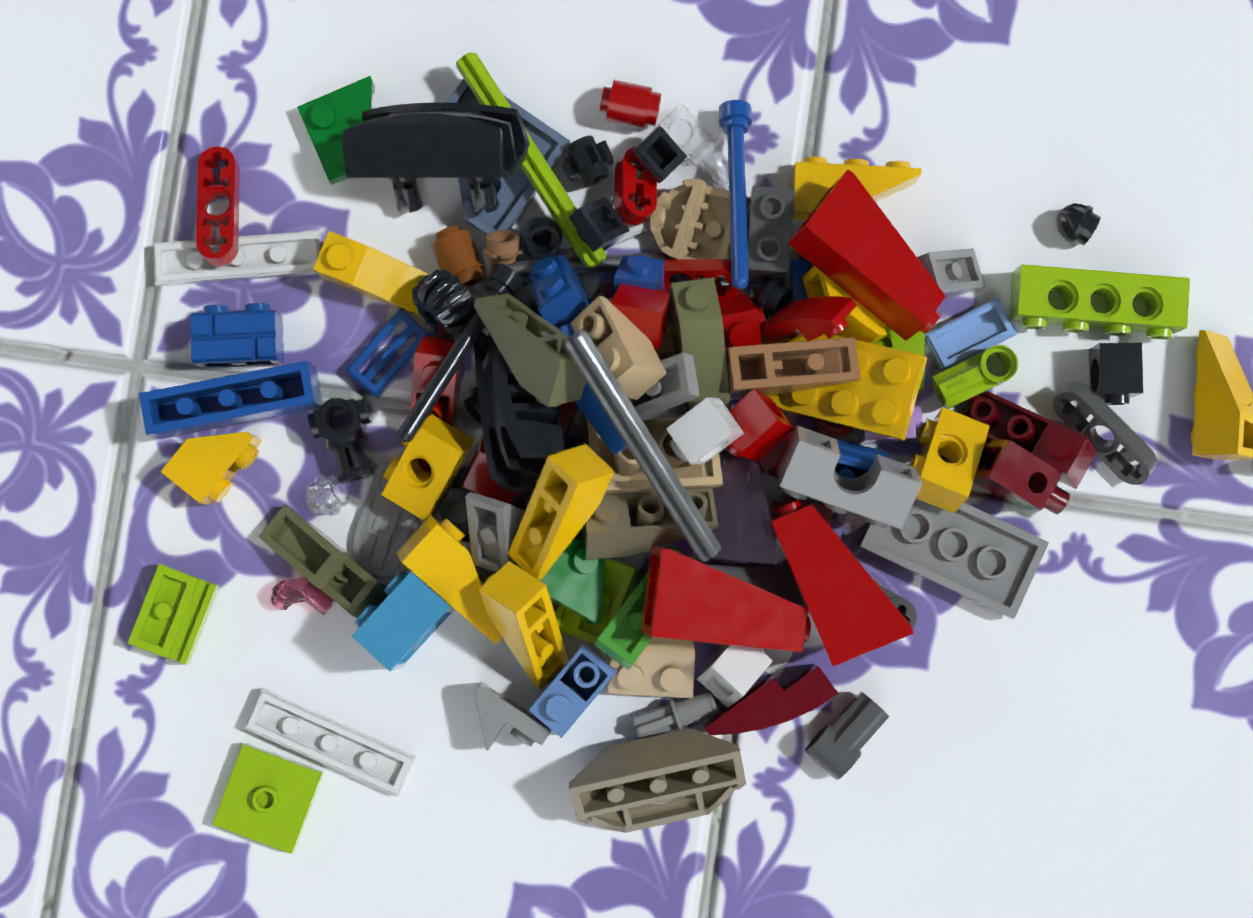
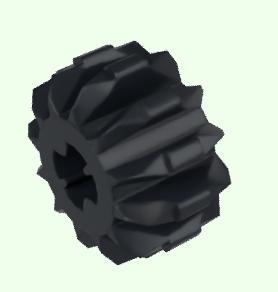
M436 269L430 275L424 276L418 281V285L412 289V302L418 308L417 313L424 318L425 323L430 325L435 334H440L444 340L456 341L476 310L474 307L476 298L471 295L468 287L464 286L458 277L452 276L447 270Z

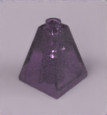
M728 452V458H724L721 464L723 485L713 488L718 528L711 531L721 545V550L712 559L702 562L690 547L688 557L701 563L773 568L778 564V552L759 462H754L743 456L736 458Z

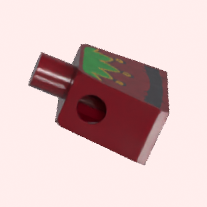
M1011 440L985 441L974 477V484L1018 508L1038 511L1045 508L1056 515L1064 510L1070 498V493L1056 486L1061 477L1060 471Z

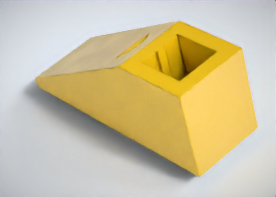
M805 157L802 159V162H795L792 170L791 189H795L792 220L805 221L827 190L847 169L856 175L871 197L877 202L914 185L922 174V168H910L911 164L905 161L886 162L885 166H870L869 161L864 159H847L844 161V164L827 163V159L823 157Z
M1199 330V340L1195 350L1197 375L1196 386L1193 390L1195 411L1194 427L1191 430L1192 455L1212 460H1253L1252 390L1228 336L1207 330Z

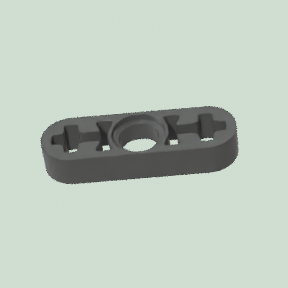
M1076 381L1069 382L1055 396L1053 408L1056 415L1071 430L1089 438L1097 452L1096 455L1118 478L1132 485L1142 484L1148 479L1157 466L1155 453L1088 385ZM1076 400L1079 402V405L1074 406L1071 402ZM1092 414L1094 417L1088 422L1086 419ZM1096 426L1107 427L1113 433L1114 440L1108 441L1101 438L1096 432ZM1121 444L1123 448L1118 452L1116 449ZM1136 460L1139 464L1133 466L1130 462Z

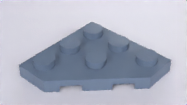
M464 78L446 102L480 104ZM504 96L510 106L518 110L526 131L553 171L566 153L565 148L571 143L570 140ZM519 167L511 178H493L497 199L500 204L499 208L493 212L486 213L485 206L483 205L476 213L472 208L473 203L468 179L458 178L465 221L484 235L497 230H511L537 193L522 168Z

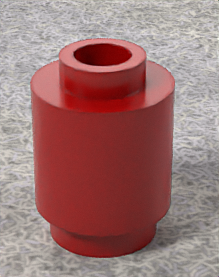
M613 80L612 88L606 86L603 88L599 111L607 112L606 121L639 128H645V125L656 126L662 93L652 92L653 87Z

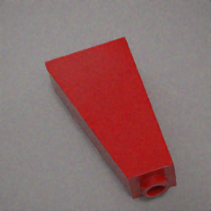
M847 169L827 190L788 242V245L905 341L919 331L926 334L941 317V314L936 310L946 295L856 175Z
M798 499L776 508L779 516L771 519V522L832 666L914 634L907 619L811 503L803 506L801 500Z
M651 546L641 632L658 638L803 652L804 642L808 641L811 631V621L807 616V608L671 549Z

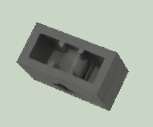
M752 186L747 218L748 273L750 279L763 280L764 278L785 280L789 269L790 245H788V242L791 240L795 189Z

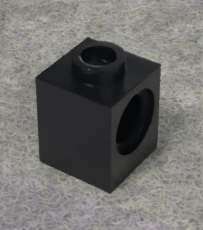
M1099 343L1089 348L1090 388L1100 398H1103L1107 405L1130 404V398L1144 393L1142 343Z

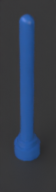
M729 100L723 102L718 108L719 126L723 128V132L728 137L731 278L734 288L742 290L749 283L744 134L747 133L748 127L752 124V107L743 100Z

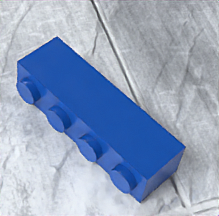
M308 361L139 393L146 435L157 439L319 409L323 404L317 369Z

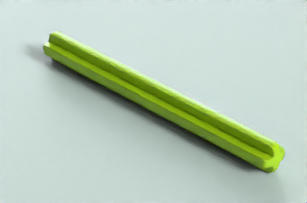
M469 52L456 62V68L480 104L512 108L476 53ZM526 131L529 148L526 159L520 167L586 268H593L599 265L606 258L605 251L601 248L592 252L589 246L578 236L577 229L568 218L577 208Z

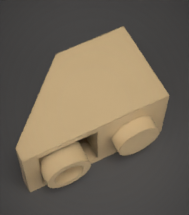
M598 296L570 323L574 332L580 330L587 332L628 398L638 400L667 374L650 339L605 297Z

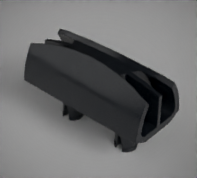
M432 102L384 106L362 111V120L364 122L343 130V157L346 177L388 178L392 180L397 203L396 208L400 213L407 205L410 213L423 207L416 178L468 179L473 211L477 213L483 205L485 206L486 213L497 210L500 204L497 199L493 178H511L525 161L529 148L526 129L518 110L495 105Z
M530 308L531 310H533L535 313H537L538 315H540V316L542 317V315L540 314L539 310ZM482 331L474 343V357L487 465L493 481L503 488L518 494L536 487L548 456L578 447L577 445L583 442L584 439L562 433V426H560L559 407H548L539 403L535 396L521 387L490 333L487 336Z

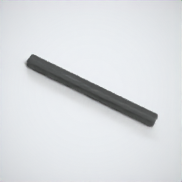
M580 330L573 333L563 342L564 348L697 558L702 562L712 559L721 550L718 540L587 332Z

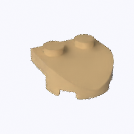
M687 179L682 181V185L668 193L663 192L658 197L656 210L650 216V229L659 248L671 260H730L729 190L709 186L701 179ZM746 195V209H747V206H748V203H749V200H750V199L747 197V195Z
M653 637L629 671L610 657L609 665L617 672L609 681L608 694L693 698L695 670L694 641Z

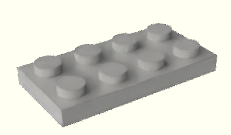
M915 499L902 529L890 525L887 528H880L869 523L858 547L1001 615L1015 619L1049 542L967 503H963L954 514Z

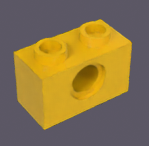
M944 407L941 408L933 421L926 419L917 442L923 444L920 455L915 454L909 465L917 468L922 482L916 499L955 514L969 497L990 426ZM939 454L945 456L950 463L943 461Z
M431 414L426 418L411 442H401V444L406 446L402 457L396 456L386 469L383 478L388 480V483L381 495L423 521H426L439 507L475 440ZM418 458L428 462L431 472H427L420 467Z

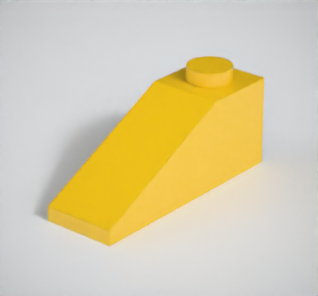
M328 231L313 268L322 279L423 318L417 313L418 308L412 302V289L428 273L365 244Z
M586 444L548 456L508 555L525 572L539 581L542 580L598 508L615 471Z
M430 515L396 552L397 556L408 569L496 645L502 638L487 615L479 592V588L482 587L470 553L461 542L465 535L447 518L440 524Z
M509 561L497 573L492 574L486 580L485 584L479 588V592L488 617L533 685L542 690L569 663V659L546 584Z

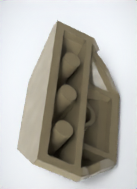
M687 728L606 746L568 784L578 822L586 824L592 822L603 828L627 833L708 815L725 802L736 789L739 790L746 785L739 745Z

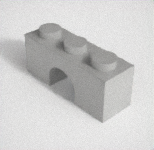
M796 425L777 470L779 486L788 495L801 500H806L810 497L822 501L827 508L840 514H846L848 511L859 514L868 523L880 528H887L890 525L902 529L922 486L917 468L876 454L872 466L865 474L856 478L842 477L834 471L841 455L837 440Z

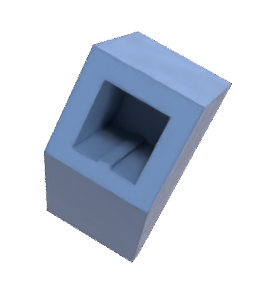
M584 644L529 711L562 738L617 671Z

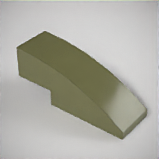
M284 504L258 536L310 583L323 590L350 615L356 618L371 604L374 606L379 604L386 595L384 589L387 585L286 504Z

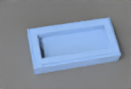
M998 297L926 333L925 343L942 372L984 352L991 346L998 345L1016 336L1018 333Z

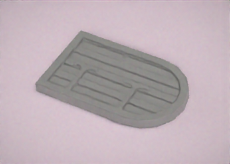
M379 462L358 524L355 527L353 549L358 562L371 573L377 576L391 577L408 569L400 561L396 552L425 521L381 495L388 483V480L383 478L389 465Z

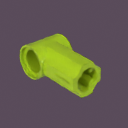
M995 345L930 377L939 401L944 408L950 409L1010 380L1016 374L1019 362L1017 355L1012 349L1004 345ZM989 356H997L1004 362L1005 372L1003 376H994L987 370L986 361Z

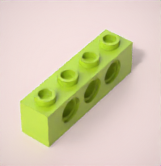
M1021 264L1012 272L1009 318L1011 321L1021 322V327L1025 329L1041 330L1046 329L1047 324L1063 325V331L1071 333L1089 332V327L1105 328V335L1129 336L1131 331L1147 332L1146 338L1172 339L1173 334L1186 329L1188 325L1190 278ZM1050 291H1057L1064 297L1065 307L1063 310H1057L1050 305L1048 300ZM1092 294L1100 295L1105 300V313H1098L1092 308L1090 303ZM1134 297L1142 299L1147 304L1148 313L1146 317L1140 316L1134 311L1132 306Z

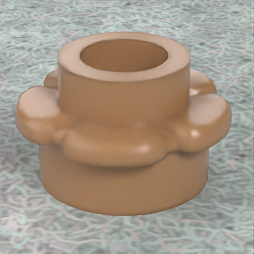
M497 230L486 235L483 253L486 257L491 258L494 264H512L516 261L517 255H521L524 252V248L520 244V236L517 232Z

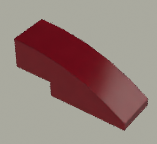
M813 664L782 688L775 678L770 675L703 726L709 735L739 734L762 730L806 714L839 693L820 667Z

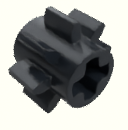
M588 135L566 146L565 150L568 157L561 161L570 182L579 179L582 187H589L610 176L611 173L607 166L614 163V157L606 140L597 144L593 135Z

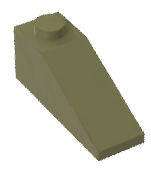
M714 278L671 283L669 289L671 299L668 322L675 355L682 352L693 355L700 397L685 403L687 412L705 398L711 397L720 398L729 411L731 409L723 321Z
M509 293L475 299L474 307L521 387L535 396L539 403L548 407H557L563 403L581 400L586 381L563 346V342L569 337L567 334Z

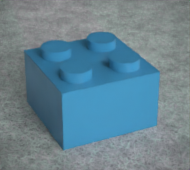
M412 571L409 574L400 572L384 589V592L389 596L380 605L374 606L371 604L354 622L359 628L352 637L390 672L402 668L455 610Z

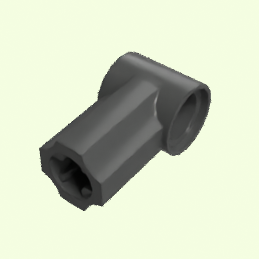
M860 691L832 724L828 723L814 736L804 752L835 780H839L857 762L862 754V751H860L862 747L890 716L872 699Z

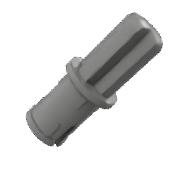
M706 690V692L694 695L693 698H685L674 702L673 698L669 699L670 704L636 715L633 718V724L639 739L676 728L683 730L685 725L711 716H718L719 713L712 693Z

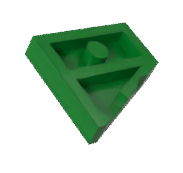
M371 76L297 106L331 185L347 179L343 157V130L364 122L362 120V111L372 109L375 85Z
M573 539L540 581L546 584L553 603L562 608L567 607L585 618L584 621L591 625L602 624L604 559L586 560L584 540Z

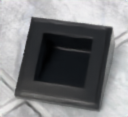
M661 126L650 132L631 152L659 184L688 157Z

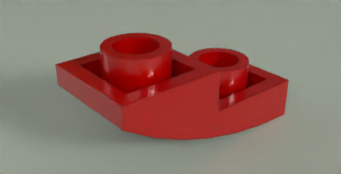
M819 296L798 300L783 306L761 330L770 342L784 335L792 339L800 333L807 342L822 335L829 339L837 335L848 325L845 318L854 310L857 304L853 298L840 296Z

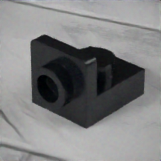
M606 196L580 207L568 217L577 229L580 239L589 246L592 252L601 248L604 251L608 250L630 231Z

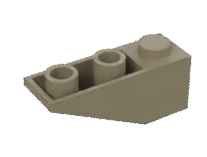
M713 487L686 489L711 530L718 528ZM656 491L604 495L598 508L583 526L586 560L630 557L651 550L652 545L664 546L685 539Z

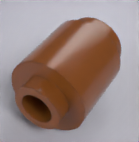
M455 225L435 234L436 241L430 247L440 270L449 271L452 276L458 277L460 282L467 287H471L485 278L482 272L484 264L468 229L459 230L458 226Z

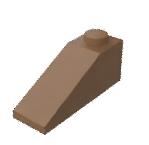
M855 337L729 347L726 350L731 400L743 399L753 389L767 396L860 380Z

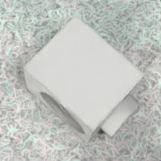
M711 397L705 398L666 428L673 438L670 441V445L675 454L683 462L689 461L691 465L705 464L744 434L721 399Z
M726 645L697 680L729 708L746 694L773 660L765 654L763 648Z

